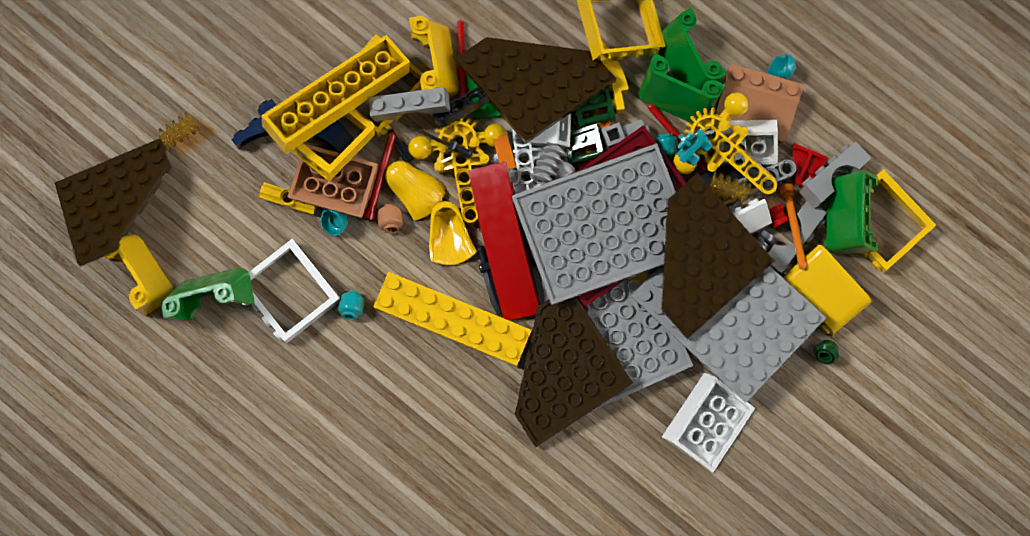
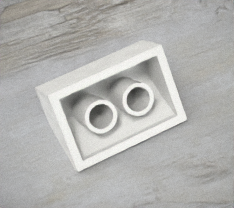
M777 120L730 121L732 125L746 126L748 128V134L740 142L739 146L759 164L778 163ZM729 128L726 131H723L727 136H730L732 133H734L733 130ZM723 141L720 143V149L728 151L730 150V144ZM741 154L735 155L734 160L736 161L742 158L744 162L745 157ZM724 160L721 165L729 164V162Z

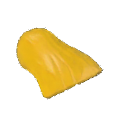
M396 161L387 167L385 172L386 182L405 205L414 221L429 215L434 206L442 202L445 186L433 176L413 167L405 161Z
M447 201L436 204L432 209L430 219L429 251L431 261L448 266L457 265L460 262L471 259L477 253V250L469 237L458 207L452 202Z

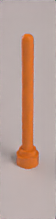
M784 184L779 187L780 196L786 201L799 268L805 269L807 265L793 202L795 188L793 184Z

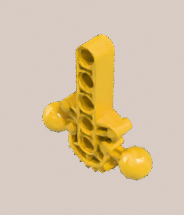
M738 92L728 95L724 101L725 109L720 115L714 114L715 108L712 107L711 113H708L707 108H704V115L697 111L698 118L693 115L690 117L694 123L687 122L686 125L691 127V130L686 129L684 133L689 134L692 132L695 134L700 128L704 132L707 129H713L716 132L714 138H708L712 148L716 151L713 157L709 156L708 152H704L701 148L695 151L698 156L700 154L705 156L709 171H715L724 160H727L763 193L771 194L776 190V178L739 146L740 142L747 136L748 128L746 126L741 127L730 124V120L733 117L742 116L748 110L749 102L745 95ZM729 128L732 129L734 133H732L730 136H727L723 131H726ZM723 141L728 142L730 150H721L720 143ZM677 154L673 158V166L680 174H690L697 167V163L694 166L687 162L683 163ZM735 155H743L745 157L744 163H736L734 160ZM751 167H756L760 173L754 177L748 171ZM771 180L774 186L771 189H766L763 186V182Z
M462 117L459 121H455L446 127H440L442 130L435 129V133L439 135L438 138L449 142L451 139L461 138L463 143L460 146L477 151L471 158L466 159L464 164L456 162L457 157L463 156L457 152H451L452 156L444 159V155L448 153L445 150L446 145L435 140H429L424 136L414 137L409 143L408 150L412 157L416 159H425L432 151H439V157H437V161L434 164L436 173L454 171L463 221L467 225H474L479 220L474 197L470 201L462 199L464 193H470L473 196L470 179L468 182L462 183L459 177L463 174L469 176L468 170H472V168L487 166L489 157L480 149L479 144L487 143L489 146L495 147L493 138L497 139L499 136L507 134V131L500 124H491L484 132L476 133L474 129L477 124L474 122L469 125L471 119L468 118L466 122H463ZM472 211L476 214V217L473 220H468L465 214Z

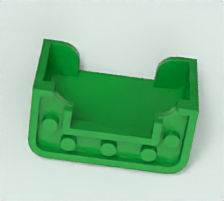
M692 8L680 13L662 30L666 47L660 51L669 62V69L675 79L701 90L708 80H716L722 83L726 73L717 61L703 64L687 33L695 27L697 22L696 15Z
M654 53L639 89L638 95L640 100L648 105L653 104L657 109L691 123H694L690 119L692 115L698 118L697 111L704 115L703 109L707 108L708 113H711V108L715 107L725 84L716 80H708L701 90L666 75L669 62L666 58Z
M858 171L833 177L831 181L834 192L827 198V238L825 239V248L834 255L878 252V242L872 241L871 235H874V231L870 230V194L874 193V189L871 187L878 186V176L868 171Z
M233 268L181 282L163 301V317L182 321L194 319V311L197 308H201L200 298L214 294L221 303L238 302L242 303L243 306L255 304L249 272L243 268Z

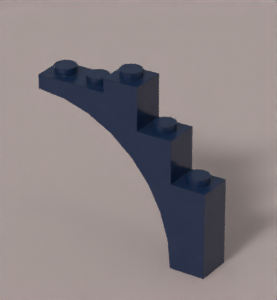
M272 99L266 100L259 105L257 110L260 115L259 118H254L249 122L247 128L241 129L233 135L234 138L231 140L238 149L254 140L269 135L262 126V115L277 106ZM339 120L312 137L322 141L337 153H342L354 141L353 137Z

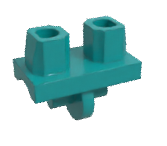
M701 128L695 134L690 132L685 136L681 133L679 138L682 141L677 145L680 150L676 154L679 156L680 161L694 166L699 161V156L695 151L701 148L704 152H707L712 147V144Z

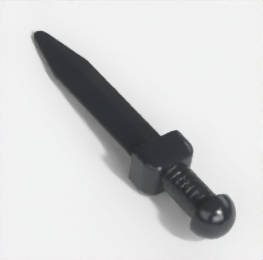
M405 124L416 132L446 145L445 150L448 152H457L465 156V159H469L473 155V151L470 148L466 149L457 145V141L453 139L446 142L421 129Z
M479 245L476 247L481 263L479 270L480 273H483L490 302L496 314L501 316V307L486 256L485 246Z

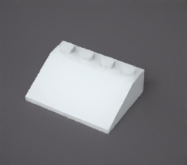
M704 373L662 438L709 471L714 472L755 408L748 402L745 403L718 378Z

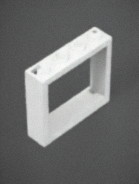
M293 239L249 272L250 279L252 280L289 250H292L330 298L285 333L253 292L255 304L251 306L256 312L259 310L264 315L262 320L268 327L272 325L276 330L273 333L280 342L284 340L286 343L340 302L338 295Z

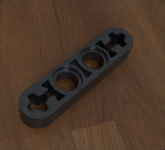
M477 87L450 102V112L433 114L434 122L438 127H446L490 101ZM473 98H479V100L475 102L470 101ZM457 107H463L459 111H454Z

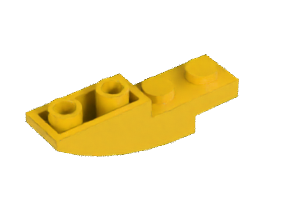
M602 42L604 50L609 49L604 42ZM612 58L602 63L616 78V82L609 86L608 90L612 92L613 98H611L617 115L624 113L625 107L622 95L628 93V85L618 60Z

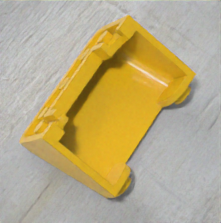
M423 16L410 17L412 39L420 40L423 47L430 46L434 70L422 74L420 78L422 90L444 87L449 94V98L455 97L459 93V81L449 29L445 25Z
M131 234L123 236L119 242L120 247L116 252L104 257L108 258V260L118 259L125 263L138 283V286L130 291L129 300L136 311L146 316L160 307L174 289L143 240L139 236Z
M818 245L805 256L807 265L805 269H800L797 263L782 278L826 317L821 323L820 328L825 334L833 336L872 301L836 259L822 245Z

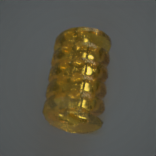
M184 113L185 119L178 116L179 123L172 120V127L165 124L166 131L161 128L158 129V136L168 151H170L169 144L176 147V140L182 143V136L189 139L188 132L195 135V128L200 130L189 113Z
M714 171L709 187L714 192H717L719 198L724 194L727 201L732 196L733 203L739 198V203L742 205L748 197L751 182L746 187L745 180H742L740 184H738V178L731 182L730 176L723 180L722 173L716 178V172Z

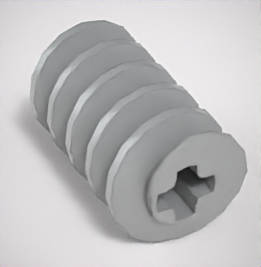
M546 142L547 146L543 148L544 153L540 154L541 160H537V166L533 168L534 173L530 174L532 180L542 185L553 181L550 176H557L553 170H560L557 163L564 162L560 156H567L562 148L550 142Z

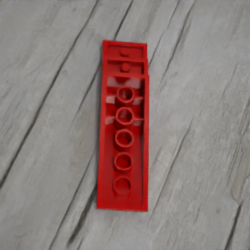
M500 162L468 170L480 228L503 317L506 320H513L535 315L536 308L540 305L526 235L512 199V195H515L513 182L509 178L507 163Z

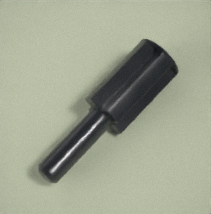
M390 128L388 133H395L393 128ZM396 135L395 148L403 161L409 163L414 157L410 154L404 141L401 142Z

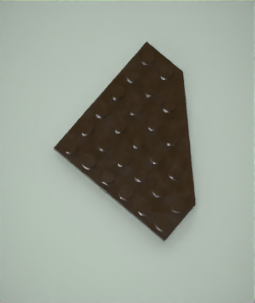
M486 37L456 57L457 63L525 144L616 82L614 75L601 60H593L591 52L587 50Z
M161 138L55 182L73 252L79 267L118 250L120 247L119 242L123 236L128 235L134 226V219L138 214H142L148 204V198L151 194H155L162 183V177L171 170L172 167Z
M698 173L667 199L661 311L681 334L688 339L775 261Z
M577 296L551 305L548 299L536 308L535 321L514 414L535 448L634 384Z

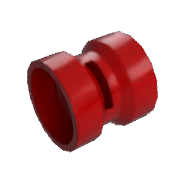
M782 203L769 209L773 229L789 222V216L784 213Z

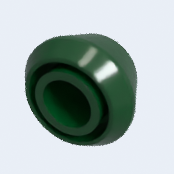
M823 340L814 347L813 352L819 362L829 365L838 361L839 347L834 341Z

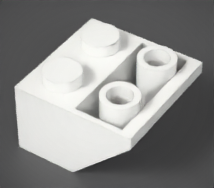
M571 113L528 143L545 147L547 146L546 142H550L560 148L570 147Z
M755 199L749 202L748 206L744 209L738 207L731 211L751 235L770 226L772 223L765 199L761 201Z

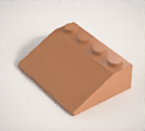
M730 64L715 114L720 115L725 109L724 101L728 95L734 92L742 93L748 99V110L742 116L733 117L730 121L777 120L778 141L786 143L804 84Z
M304 144L329 165L341 154ZM353 157L329 182L299 159L288 198L362 218L373 191L379 166L377 163Z

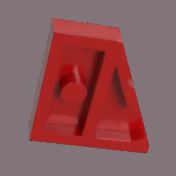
M793 143L792 156L793 162L796 165L794 173L795 185L803 188L802 183L810 176L815 178L817 176L815 172L825 165L828 157Z

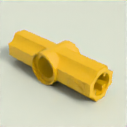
M265 182L261 186L260 199L314 215L318 206L296 200L290 203L284 202L290 189H284Z

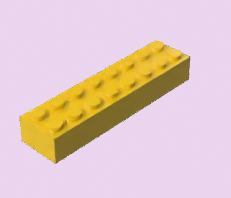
M385 35L262 115V126L283 152L287 154L369 100V97L375 96L409 73L410 61L392 40Z
M391 272L387 273L373 306L378 312L516 368L532 331Z

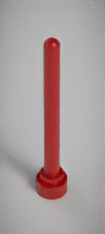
M463 20L457 21L458 56L465 52ZM459 64V94L457 98L467 93L466 72Z
M649 104L648 110L668 133H673V136L677 137L679 144L682 140L679 138L680 134L656 106ZM699 158L696 168L698 169L697 172L702 175L709 172L706 161Z
M395 133L388 135L369 205L366 207L362 219L376 222L377 210L375 208L396 139Z

